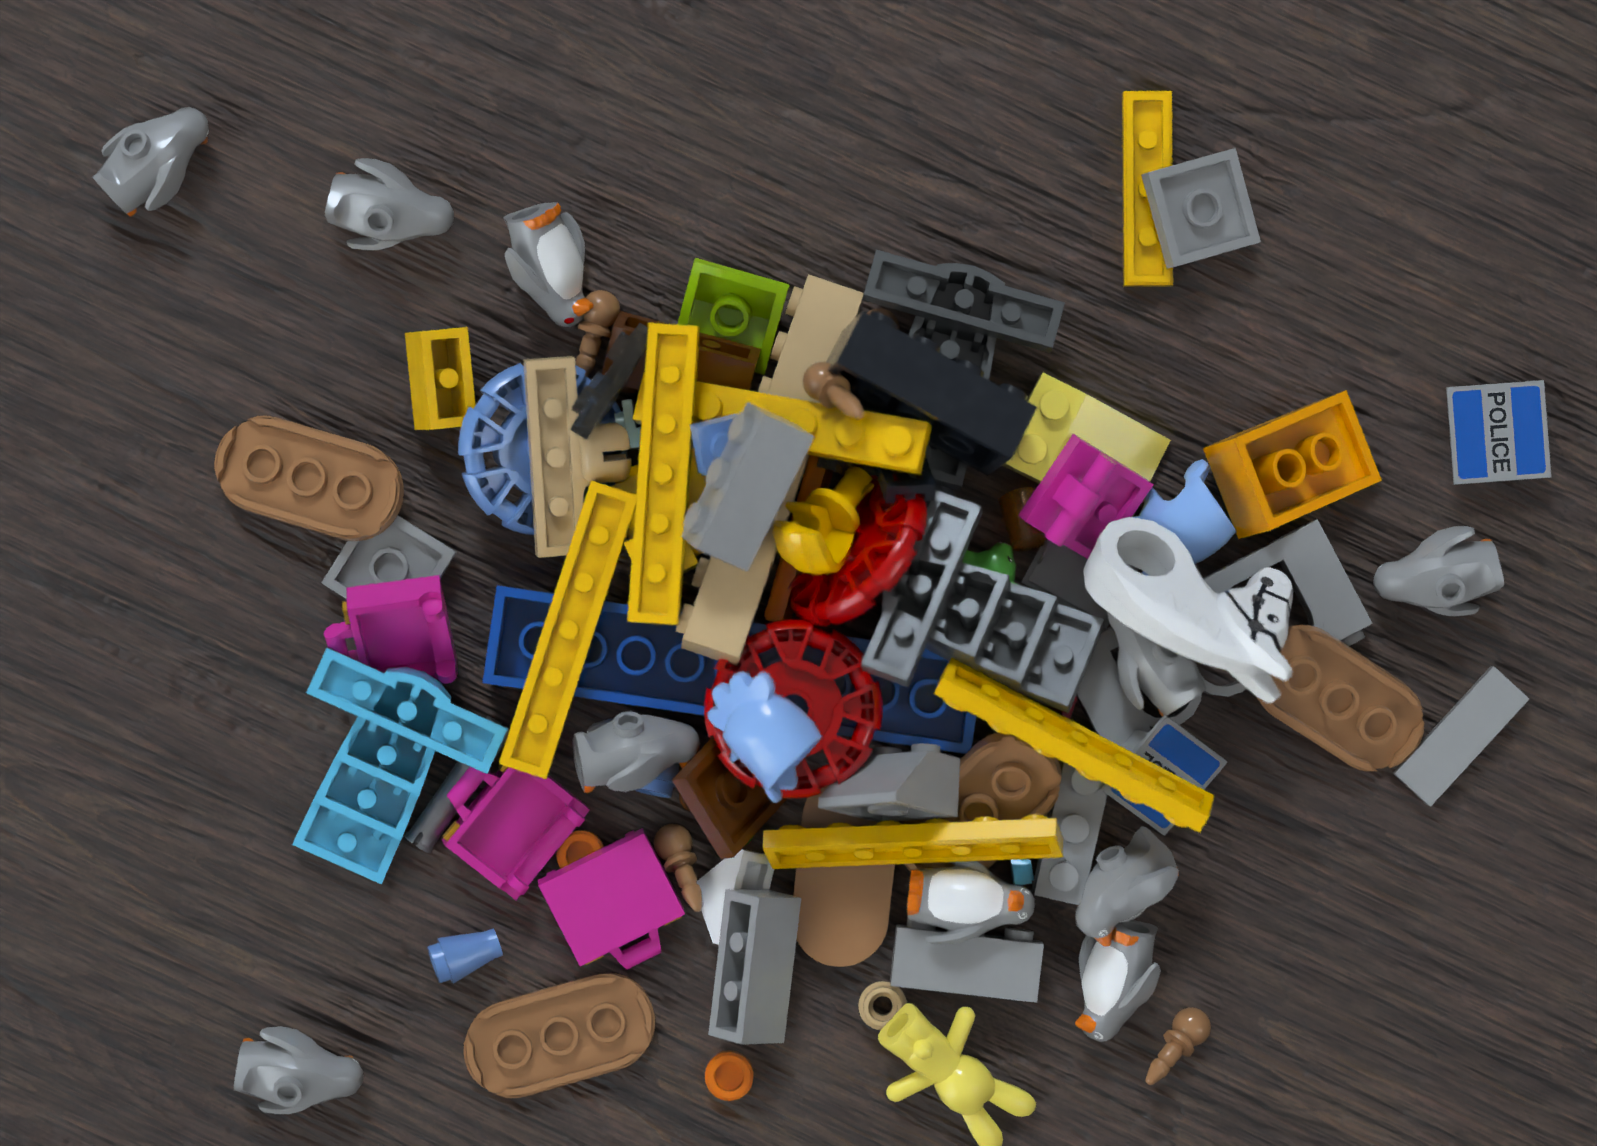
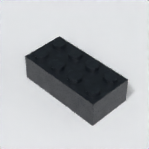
M862 311L841 332L826 361L830 363L828 371L834 375L840 372L848 380L850 393L860 401L862 408L873 413L928 422L931 426L928 444L986 476L1012 459L1037 409V406L1026 401L1027 395L1023 391L1009 384H1001L999 386L983 377L984 372L978 366L965 360L953 361L939 353L941 348L933 341L922 336H914L912 338L896 329L897 324L894 320L879 312L868 314Z

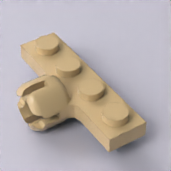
M575 357L523 359L535 555L538 558L566 556L584 504V491L590 485L591 480L598 483L621 482L629 477L631 458H626V454L603 455V452L630 449L629 435L627 430L618 423L586 425L580 422L578 416Z

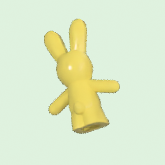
M905 1004L881 1029L878 1034V1040L884 1048L902 1059L915 1072L891 1083L886 1090L888 1099L898 1102L934 1084L941 1101L951 1110L962 1114L968 1129L979 1146H1002V1132L983 1108L984 1103L990 1101L1014 1116L1025 1117L1035 1111L1036 1102L1027 1091L1017 1086L993 1078L989 1070L977 1058L961 1054L975 1020V1013L972 1008L961 1007L958 1009L946 1038L914 1004Z

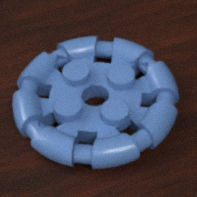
M519 363L498 373L479 390L483 395L474 408L468 407L463 418L458 441V455L464 456L466 472L462 473V477L476 504L487 515L493 513L502 520L503 527L518 533L534 535L524 367ZM576 366L577 394L582 397L581 406L578 409L580 422L586 425L615 423L614 413L617 414L621 410L612 394L600 380L593 382L585 376L586 371ZM499 405L510 412L501 427L490 420ZM628 450L603 452V455L626 454L627 458ZM493 451V459L498 467L486 469L483 453ZM608 482V483H601V484H604V485H607V486H612V485H615V482ZM512 486L523 492L515 503H511L505 498ZM585 488L583 495L584 501L588 492L587 488Z

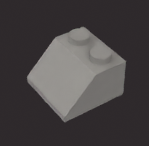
M934 744L911 745V752L902 753L901 749L892 747L873 748V754L869 756L859 771L839 784L837 781L826 788L818 798V808L875 822L958 817L960 758L940 753L941 746Z

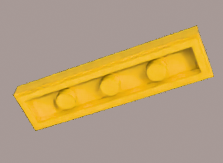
M1172 91L1122 92L1123 287L1173 286V268H1166L1141 174L1172 166Z

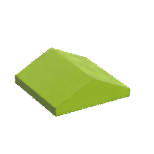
M695 258L677 325L699 326L701 333L760 348L761 352L755 372L765 375L789 284Z

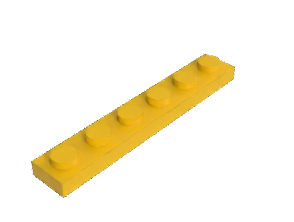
M648 324L628 622L679 625L685 551V539L681 535L684 531L683 524L688 508L692 451L690 425L694 423L700 338L699 326Z
M643 372L632 418L640 425L642 423L645 372ZM696 381L693 424L741 413L746 403L749 402L799 425L812 434L814 439L806 453L807 455L921 475L931 432V426L928 422L864 411V416L858 419L846 416L837 407L827 408L821 403Z
M592 480L590 482L499 761L501 765L544 779L548 777L636 507L635 494Z
M951 657L934 694L943 698L945 703L951 708L961 712L968 711L987 721L989 726L995 731L1005 735L1012 734L1031 744L1033 749L1039 754L1048 758L1056 757L1075 767L1076 771L1083 777L1092 781L1100 780L1119 790L1120 794L1130 802L1145 804L1161 812L1172 824L1179 827H1189L1200 833L1209 818L1214 799L1213 794Z
M1034 814L1024 816L1021 820H998L994 817H978L972 822H950L945 819H929L923 824H901L896 821H881L876 823L875 826H853L847 823H833L828 825L827 828H804L799 825H784L779 830H764L763 850L772 869L1063 858V837L1056 818Z

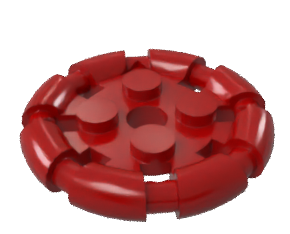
M892 473V474H893V477H894V480H895V481H898V480H897V477H896V474H895V473ZM871 475L872 481L870 483H874V487L855 508L859 515L860 524L854 533L850 555L837 572L819 575L800 572L796 575L788 586V589L792 587L789 602H791L793 612L800 619L806 620L815 626H828L831 623L842 624L860 616L876 605L874 598L884 589L890 592L916 556V551L913 549L915 542L921 541L924 537L927 524V506L921 493L915 494V499H909L907 502L904 501V496L900 494L896 495L895 503H885L877 476Z
M789 619L774 621L766 624L767 629L752 636L747 635L738 666L729 664L730 660H718L714 667L718 672L712 688H706L704 699L705 726L708 737L713 736L721 753L717 755L732 775L752 789H754L755 785L763 787V784L741 760L738 759L734 763L730 761L731 749L723 738V731L716 728L708 719L707 713L712 707L716 706L712 697L713 689L722 682L730 685L731 678L737 672H746L752 679L759 673L766 672L770 675L775 685V694H779L782 697L796 694L806 700L808 704L807 716L815 723L822 738L805 757L823 749L829 764L811 771L806 758H804L795 767L798 777L796 787L793 790L780 789L782 798L797 799L822 794L820 789L837 781L840 784L854 775L872 753L873 749L869 746L875 730H881L883 719V700L879 681L874 682L870 673L862 671L861 662L865 654L854 642L837 630L833 629V632L830 633L813 627L814 624L806 620ZM806 645L825 652L820 667L811 662L801 660ZM776 646L782 661L773 663L764 669L758 654ZM848 673L856 691L841 697L839 687L834 679ZM843 717L857 722L851 740L836 735Z

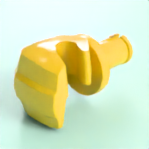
M850 467L833 490L818 488L811 492L805 502H786L785 507L793 514V522L776 520L773 525L776 547L783 560L793 565L796 570L811 575L839 571L850 555L854 533L860 524L859 515L855 508L874 487V483H870L872 481L871 476L861 468Z

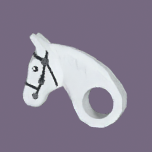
M1126 517L1109 522L1099 536L1083 569L1085 588L1094 601L1120 622L1152 642L1201 664L1227 670L1254 695L1267 703H1273L1282 694L1275 685L1271 675L1284 681L1292 677L1291 666L1280 654L1288 635L1289 615L1293 600L1292 583L1287 575L1270 567L1263 568L1249 579L1245 587L1222 593H1214L1197 570L1191 554L1175 533L1154 521ZM1126 564L1132 565V566H1134V567H1136V568L1141 569L1142 571H1144V572H1145L1146 574H1148L1149 576L1143 575V574H1141V573H1139V572L1134 571L1133 569H1131V568H1130L1129 566H1127Z

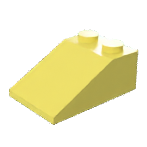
M1042 373L1027 400L1029 403L1037 406V409L1012 459L1002 466L1039 484L1070 437L1075 434L1140 474L1148 481H1151L1171 440L1088 394Z

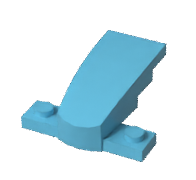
M326 648L306 693L358 717L323 779L292 845L382 885L420 795L435 751L487 774L507 728L450 703L451 695L442 683L424 671L409 667L388 668L383 673L330 648Z

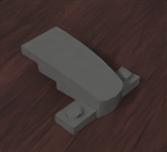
M877 249L862 298L866 302L916 315L908 336L912 338L914 336H922L933 341L941 348L939 353L955 362L957 360H965L973 363L983 370V377L988 380L997 338L1051 353L1065 302L1005 286V282L992 273L973 265L945 263L933 266ZM928 444L926 457L936 485L960 491L967 465L939 449L930 448ZM909 473L911 478L917 479L915 474Z
M935 490L934 501L930 502L927 509V524L924 537L921 541H916L913 547L916 551L914 560L890 592L885 589L883 590V613L861 662L862 671L909 687L926 648L948 661L952 657L1028 698L1069 713L1104 629V619L1058 604L1057 596L1011 583L1009 575L962 563L982 516V506Z

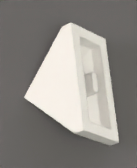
M741 849L735 857L723 859L697 881L702 891L701 911L714 944L719 945L725 889L769 890L774 869H772L766 854Z

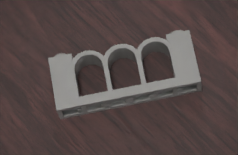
M1318 519L1296 528L1203 577L1214 593H1222L1232 590V586L1253 576L1260 569L1268 568L1279 562L1284 573L1290 579L1292 588L1306 613L1308 625L1318 627L1347 646H1350L1365 638L1362 629L1373 624ZM1109 627L1102 631L1076 697H1078L1077 700L1093 731L1122 747L1135 730L1149 733L1151 731L1150 727H1154L1161 718L1153 717L1145 713L1143 709H1138L1126 697L1119 683L1117 664L1110 652L1118 647L1119 644L1114 629ZM1201 675L1207 688L1204 692L1210 695L1231 696L1247 689L1238 680L1224 686H1217L1206 681ZM1202 693L1168 717L1179 725L1183 724L1194 715L1201 702Z

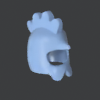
M1203 459L1193 462L1187 468L1184 475L1185 487L1176 498L1171 501L1163 500L1152 487L1144 498V505L1139 516H1133V518L1154 521L1175 533L1191 554L1194 564L1214 554L1237 532L1204 483L1209 473L1210 465Z
M737 672L731 678L730 685L722 682L713 689L712 697L716 706L712 707L707 713L708 719L716 728L723 731V738L731 749L730 761L734 763L738 759L741 760L763 784L771 801L776 803L782 798L780 789L793 790L796 787L798 777L795 767L817 745L822 736L815 723L803 710L790 700L775 694V685L769 674L761 672L752 679L746 672Z

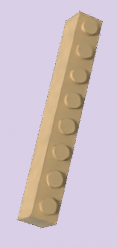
M809 274L803 289L794 286L785 313L793 316L788 334L781 331L778 332L770 359L778 361L773 378L763 376L758 392L820 403L809 397L803 388L804 373L812 364L827 361L841 332L858 316L864 293ZM805 455L748 571L711 556L710 560L700 558L692 582V586L698 587L700 590L694 606L685 603L680 615L679 625L676 628V632L684 634L682 649L715 660H730L729 664L738 666L747 635H749L778 550L773 535V525L776 520L788 521L790 511L787 510L785 504L788 501H795L810 455Z

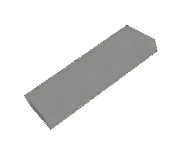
M1490 666L1420 742L1415 752L1397 767L1393 774L1424 803L1431 807L1527 703L1529 698L1497 668Z

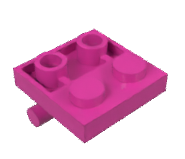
M1073 434L1019 513V516L1028 524L1045 533V537L1060 547L1065 545L1088 559L1099 536L1109 522L1132 517L1153 487V484L1140 474Z

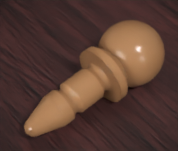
M605 290L593 291L585 297L593 303L594 307L584 314V321L578 325V329L584 330L586 334L581 341L580 354L576 358V366L586 371V377L589 376L595 366V357L598 356L602 342L600 338L602 336L611 337L609 327L615 323L620 312V304L617 298Z
M817 362L807 368L803 376V388L809 397L819 401L827 408L837 407L846 416L858 419L864 416L860 401L850 393L848 380L840 372L834 375L828 371L830 363Z
M664 825L657 831L654 837V849L657 855L666 861L664 864L665 871L675 872L676 880L679 887L682 888L681 893L685 901L695 912H699L702 910V891L700 885L697 884V877L691 866L697 861L696 854L690 852L692 849L691 834L682 825Z
M1190 1007L1182 1009L1175 1015L1172 1022V1030H1167L1163 1035L1166 1041L1165 1046L1157 1055L1158 1058H1155L1150 1064L1146 1076V1083L1148 1085H1153L1164 1078L1170 1072V1067H1173L1182 1055L1190 1057L1194 1052V1046L1202 1044L1209 1037L1211 1023L1208 1016L1202 1010Z

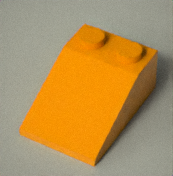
M1347 390L1203 448L1232 524L1237 531L1238 539L1270 531L1382 481Z

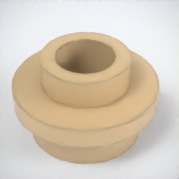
M878 981L867 986L860 995L858 1003L859 1013L868 1026L881 1030L907 1004V1000L899 987L891 986L890 982ZM885 996L891 1000L892 1008L888 1013L879 1014L874 1010L873 1003L878 997Z

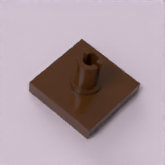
M712 737L672 779V782L679 791L681 805L685 810L692 812L720 859L733 858L787 798H781L780 801L774 803L768 797L763 787L755 785L754 789H752L732 775L717 755L721 752L714 737Z

